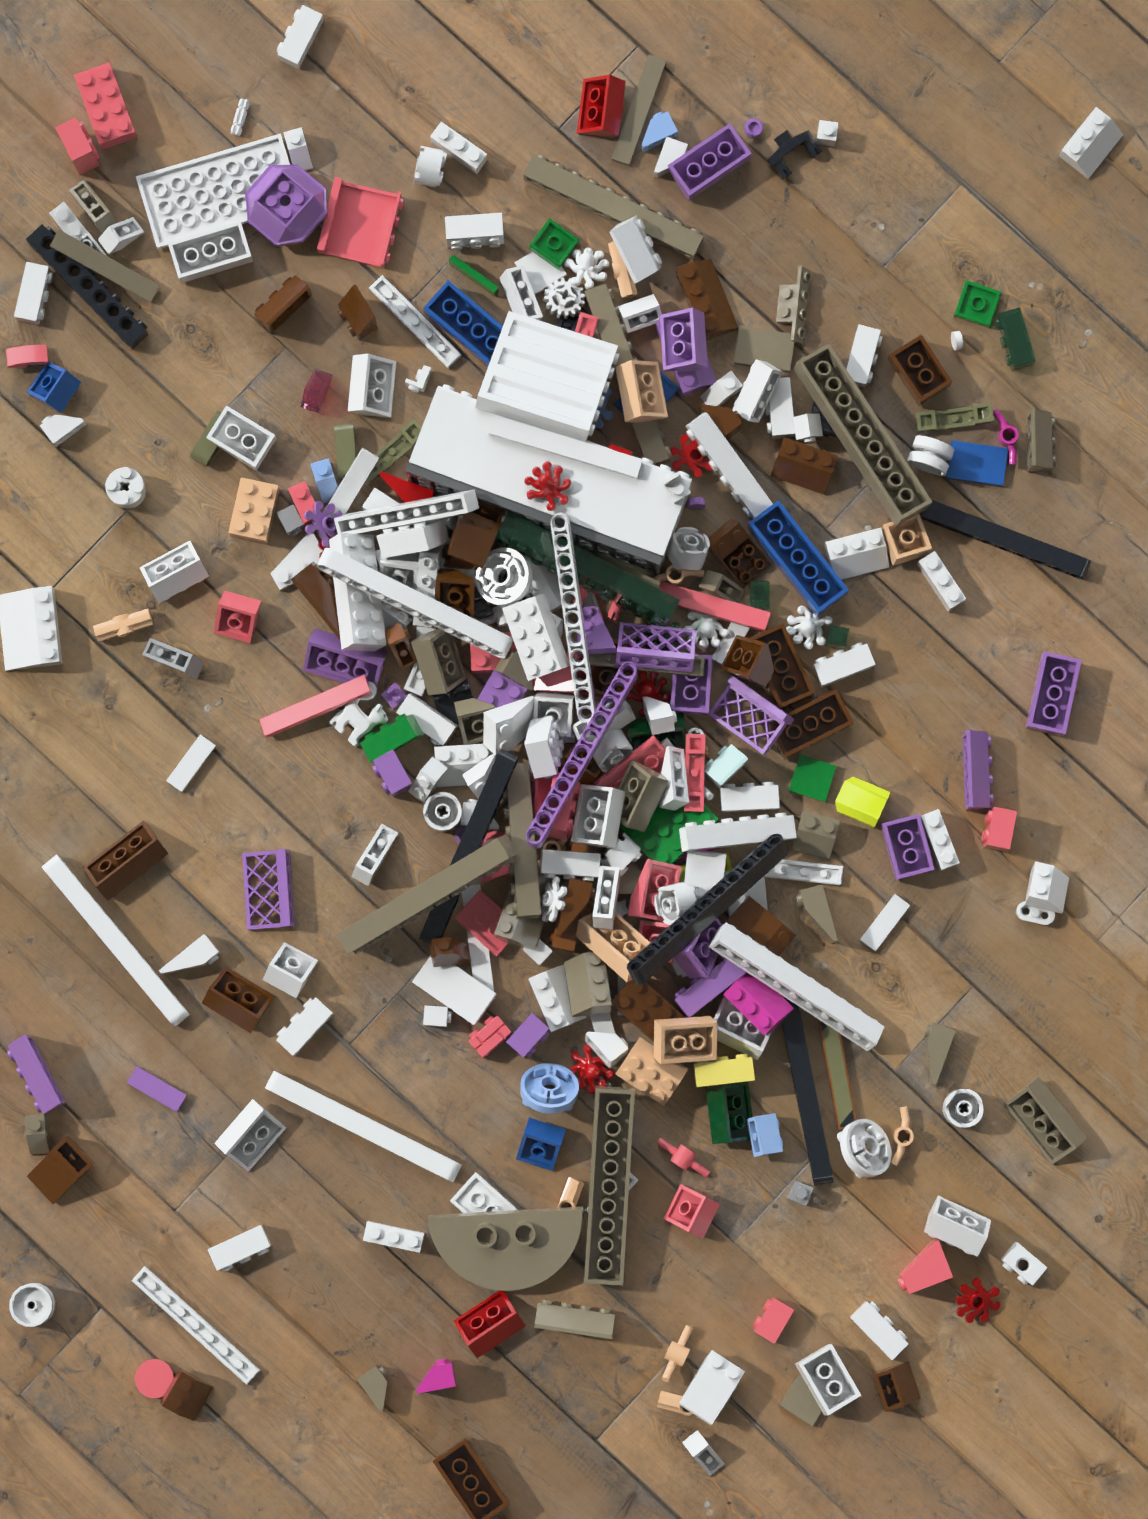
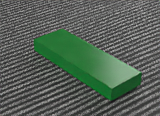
M455 255L449 258V265L494 297L499 292L497 285Z

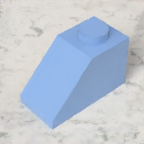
M659 112L650 120L642 142L643 152L664 143L666 137L672 139L677 137L678 131L669 112Z
M328 458L310 464L323 504L330 502L338 488Z

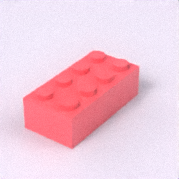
M110 62L75 74V80L101 149L104 150L137 138Z

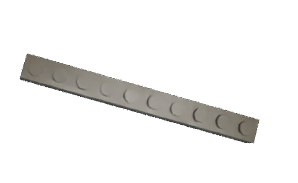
M533 155L523 174L524 180L616 224L637 215L638 219H641L644 223V232L647 237L649 236L653 242L691 260H694L703 241L700 231L694 228L690 230L684 227V224L680 221L674 220L673 222L667 219V216L661 212L656 214L650 211V208L644 204H635L631 198L627 196L621 197L611 188L607 187L604 189L594 180L589 179L587 181L582 178L581 174L575 171L571 173L565 170V167L561 164L555 163L554 165L548 162V159L542 155H538V157Z
M606 284L584 291L591 315L599 317L596 329L600 340L618 345L616 353L619 354L616 365L612 364V368L630 360L637 361V358H633L631 355L633 347L630 340L626 341L624 335L627 334L625 325L619 322L618 317L621 316L619 308L613 305L614 295L612 289H607ZM615 368V369H614V372H613V375H614V378H615L617 387H618V389H619L618 379H617V373H616V368ZM659 419L641 423L631 422L643 458L652 460L655 466L669 463V457L672 455L669 446H664L662 440L665 439L662 428L658 429L656 423Z

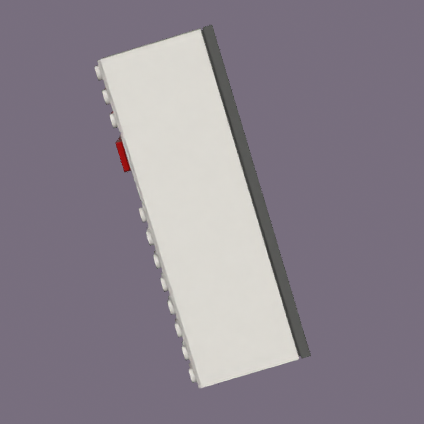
M445 384L443 387H437L406 468L409 482L433 490L439 496L475 489L477 500L504 511L502 519L552 537V517L559 512H564L570 519L574 546L611 558L647 573L659 575L672 536L677 528L688 498L687 496L674 504L662 485L663 480H665L664 476L672 472L670 467L662 464L658 467L653 465L652 460L642 458L643 461L636 479L489 435L493 417L497 414L475 408L477 400L473 399L472 394L462 391L461 394L454 392L453 387ZM586 440L587 443L594 444V445H597V446H600V447H604V446H601V445H598V444H596V443H593V442H590V441H587V440ZM610 444L609 448H607L633 456L632 451ZM546 461L552 464L550 469L552 479L554 478V467L561 466L563 468V472L560 474L559 485H563V481L566 478L572 482L568 489L560 492L568 496V503L562 505L560 499L553 498L556 504V508L553 511L547 510L546 505L549 502L546 498L534 497L532 500H529L527 498L529 490L538 492L540 490L535 489L532 485L527 486L524 483L525 478L528 476L533 477L535 481L538 480L532 474L534 467H539L541 473L545 474L542 465ZM679 471L690 490L692 479L689 478L690 475ZM562 517L555 519L557 526L563 527L565 525V520ZM560 536L558 540L568 543L566 537Z

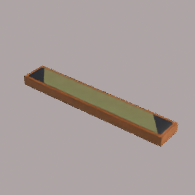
M818 1019L837 1127L840 1130L856 1121L842 1039L839 1032Z

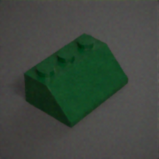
M676 713L677 722L674 723L675 730L655 734L654 736L659 742L668 738L676 748L684 749L685 756L686 726L683 713ZM646 718L635 719L627 724L628 741L633 748L632 751L653 736Z
M748 1081L706 1086L712 1145L750 1140L746 1119L753 1116Z

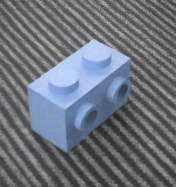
M776 1113L746 1119L754 1157L783 1152V1140L780 1137L779 1121L776 1118Z

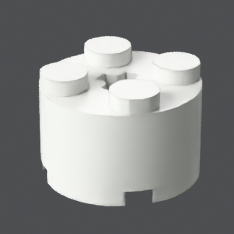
M420 146V155L417 159L413 183L436 188L442 182L443 171H440V168H443L447 153H443V150Z
M123 467L114 470L108 476L105 483L106 493L116 506L130 509L142 503L145 498L146 484L137 471ZM124 485L128 486L129 488L127 492L126 490H123Z
M679 528L676 533L674 532L667 552L669 560L673 563L672 566L677 570H700L710 546L709 538L704 533L703 535L699 534L695 528Z
M608 730L593 758L603 772H608L632 753L633 748L622 730Z
M440 792L427 799L424 804L423 814L427 824L433 830L449 832L455 829L461 822L462 807L454 795ZM443 807L446 808L448 814L440 817L438 810H442Z
M625 832L621 834L623 836L621 840L617 838L616 848H607L603 852L605 857L603 859L600 857V863L603 866L619 867L620 877L628 870L627 865L631 861L636 862L642 855L639 852L641 848Z
M684 882L660 887L657 890L659 893L654 898L656 912L658 916L663 917V922L667 925H671L697 902L695 888Z
M970 1089L954 1090L944 1100L943 1114L951 1125L959 1128H968L977 1124L982 1118L983 1103L980 1096ZM966 1104L967 1112L960 1113L959 1105Z

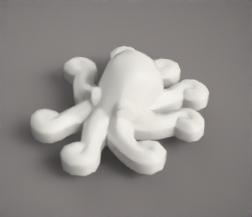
M585 248L583 254H581L580 250L574 249L572 256L576 258V264L572 259L564 261L565 267H570L577 273V277L571 279L573 286L580 285L581 280L584 278L586 281L585 288L591 289L594 287L592 279L597 281H605L607 279L605 272L597 274L603 268L609 267V261L603 259L604 252L596 251L593 255L591 248Z
M799 606L797 612L805 614V616L794 617L790 615L787 618V622L790 625L800 623L794 627H786L789 636L798 632V635L793 637L795 644H800L803 641V637L807 638L804 642V647L807 650L812 649V641L815 634L817 636V644L824 645L826 639L823 637L821 626L824 624L831 625L832 618L825 616L819 619V616L816 617L814 613L812 615L807 607Z
M693 611L689 612V620L693 621L696 618L698 620L691 626H685L684 629H697L695 644H697L698 639L701 637L702 640L699 642L700 648L705 649L708 647V638H712V647L717 648L720 646L716 630H718L723 638L729 636V630L724 629L717 622L718 618Z
M554 877L552 883H546V892L541 897V903L543 904L541 905L542 921L547 922L549 920L554 922L557 919L558 910L562 911L565 908L564 896L567 894V888L562 886L560 889L559 877Z

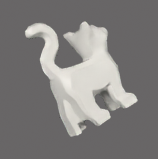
M368 681L372 694L348 703L329 722L341 734L345 731L347 724L352 725L354 731L349 736L348 741L355 747L359 746L358 740L370 733L376 725L388 722L382 705L378 704L373 708L369 716L358 705L359 700H370L376 695L377 688L370 681Z

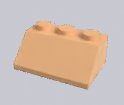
M630 360L615 367L625 422L641 423L668 417L658 362Z

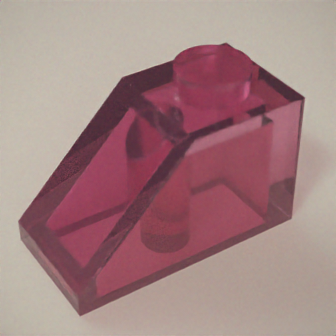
M315 369L304 388L300 407L318 413L324 403L333 375Z

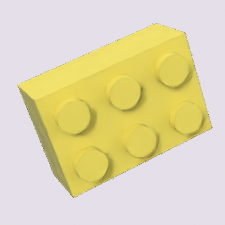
M747 1054L735 1055V1059L728 1060V1056L717 1057V1060L713 1062L697 1061L696 1064H693L696 1087L755 1080L753 1060Z

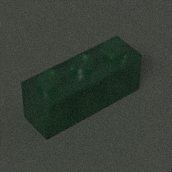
M1021 308L998 313L997 319L994 321L997 331L1000 330L1001 332L1000 344L1007 353L1005 356L1007 366H1010L1011 370L1014 371L1034 365L1036 360Z

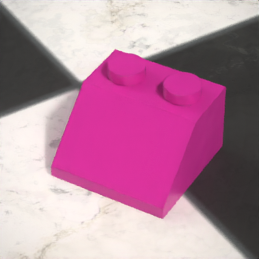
M448 1358L436 1360V1364H433L416 1389L417 1394L455 1387L457 1381L453 1361H448Z

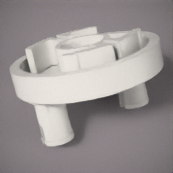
M497 548L489 552L484 567L477 568L476 585L478 591L490 603L498 606H509L519 602L523 597H531L528 593L533 594V588L531 587V565L522 553L514 549ZM507 571L508 577L506 581L499 583L498 576L502 577L503 574L501 572L505 573Z
M858 1119L848 1124L843 1131L837 1134L843 1158L858 1178L875 1177L887 1170L892 1157L891 1145L886 1133L878 1124L868 1119ZM865 1143L868 1145L870 1153L867 1151Z

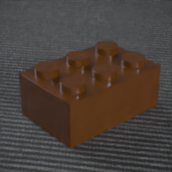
M922 334L889 354L888 361L918 406L941 393L952 384V380Z

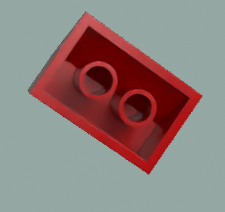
M612 75L583 79L576 134L602 138L619 136L625 80Z
M500 1290L454 1320L460 1334L476 1358H479L526 1326L505 1292Z

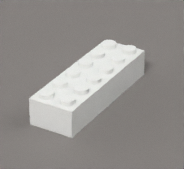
M339 533L329 539L330 549L378 571L373 535ZM333 577L341 649L375 652L386 646L381 600Z

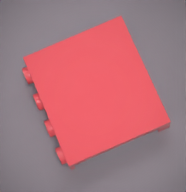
M335 177L327 206L328 215L324 218L317 246L318 254L384 269L385 263L389 264L391 253L388 252L390 245L393 246L395 241L394 227L398 228L400 217L397 216L399 209L402 210L404 205L401 192L398 191V194L344 182L342 178Z

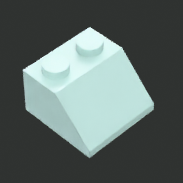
M732 744L729 747L725 745L718 752L720 756L715 761L711 759L704 766L706 768L704 774L719 789L748 761V758Z

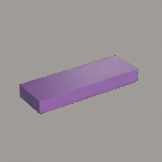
M136 1066L127 1081L131 1086L178 1112L187 1096Z

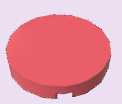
M150 1359L142 1363L137 1369L135 1383L139 1392L144 1396L159 1398L164 1396L171 1384L174 1372L170 1365L163 1360Z

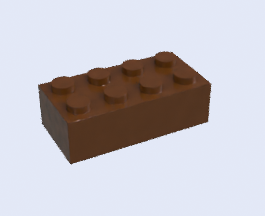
M784 623L750 637V639L764 642L769 646L774 671L767 686L778 708L782 710L815 694Z
M837 689L788 713L794 721L791 725H786L775 743L785 760L852 726L854 722ZM777 721L770 722V732L776 731L780 723Z
M632 979L611 1000L612 1006L653 1043L654 1020L685 1018L646 982L635 984Z
M466 1437L433 1459V1463L471 1519H489L509 1505L510 1502Z

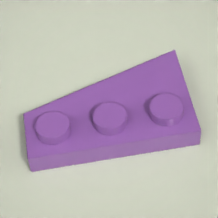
M597 606L582 607L588 653H617L614 642ZM577 633V641H580L581 635Z

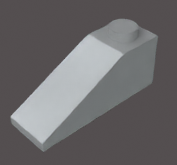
M152 638L149 639L142 654L149 659L195 679L198 678L205 661L190 653Z

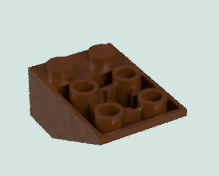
M477 500L479 509L458 515L447 554L483 568L499 530L504 511Z
M732 518L708 537L710 541L709 552L743 589L771 565L741 524Z
M66 1136L27 1177L54 1204L96 1164L70 1136Z

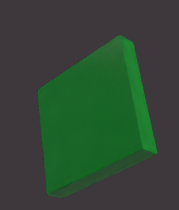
M549 218L530 243L528 249L559 270L580 239Z
M966 280L953 317L990 328L1002 292Z
M800 754L788 791L825 803L836 765Z

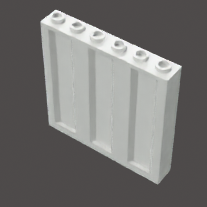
M508 311L478 393L475 408L586 442L588 435L592 436L595 428V425L592 424L593 421L597 422L600 411L597 408H602L605 396H602V394L607 393L610 382H607V379H612L615 369L612 368V364L616 365L619 354L616 353L618 345Z

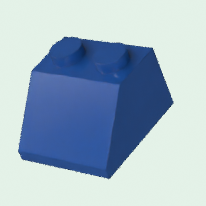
M48 362L26 393L49 408L61 413L67 407L73 394L77 392L81 381L67 370Z
M529 1118L516 1160L553 1171L566 1129Z

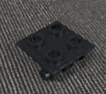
M467 679L448 693L432 695L437 711L454 723L459 722L454 702L473 698Z

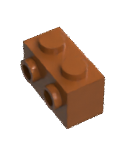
M399 622L385 629L386 640L400 669L403 670L417 663L412 641H408V639H411L407 628L403 629Z

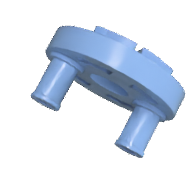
M543 1063L531 1067L522 1076L520 1085L523 1104L535 1111L546 1114L572 1110L579 1091V1083L573 1072L564 1066L554 1063ZM545 1085H552V1086H554V1087H556V1088H554V1089H547V1088H545L544 1086H545Z

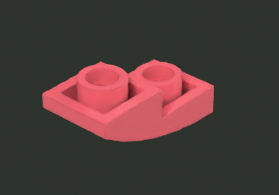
M27 345L6 349L7 368L47 365L46 345Z

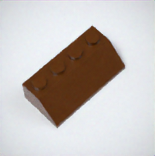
M711 259L693 261L676 268V275L689 308L693 307L704 312L706 341L739 329Z
M313 561L295 575L291 581L340 639L334 581L331 578L328 579Z
M143 820L85 865L83 869L95 887L109 901L169 853Z

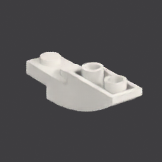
M64 201L49 212L63 232L106 255Z

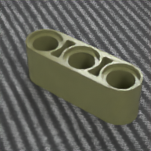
M220 411L215 413L190 454L191 459L205 467L211 463L220 448L206 438L221 415Z
M354 423L334 425L338 479L345 477L356 459Z

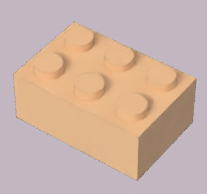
M241 477L228 532L231 537L268 544L280 491L279 486Z
M711 1016L654 1020V1058L660 1064L717 1060V1022Z
M639 1037L616 1072V1075L664 1106L683 1079L688 1068L680 1063L660 1064L654 1058V1046Z

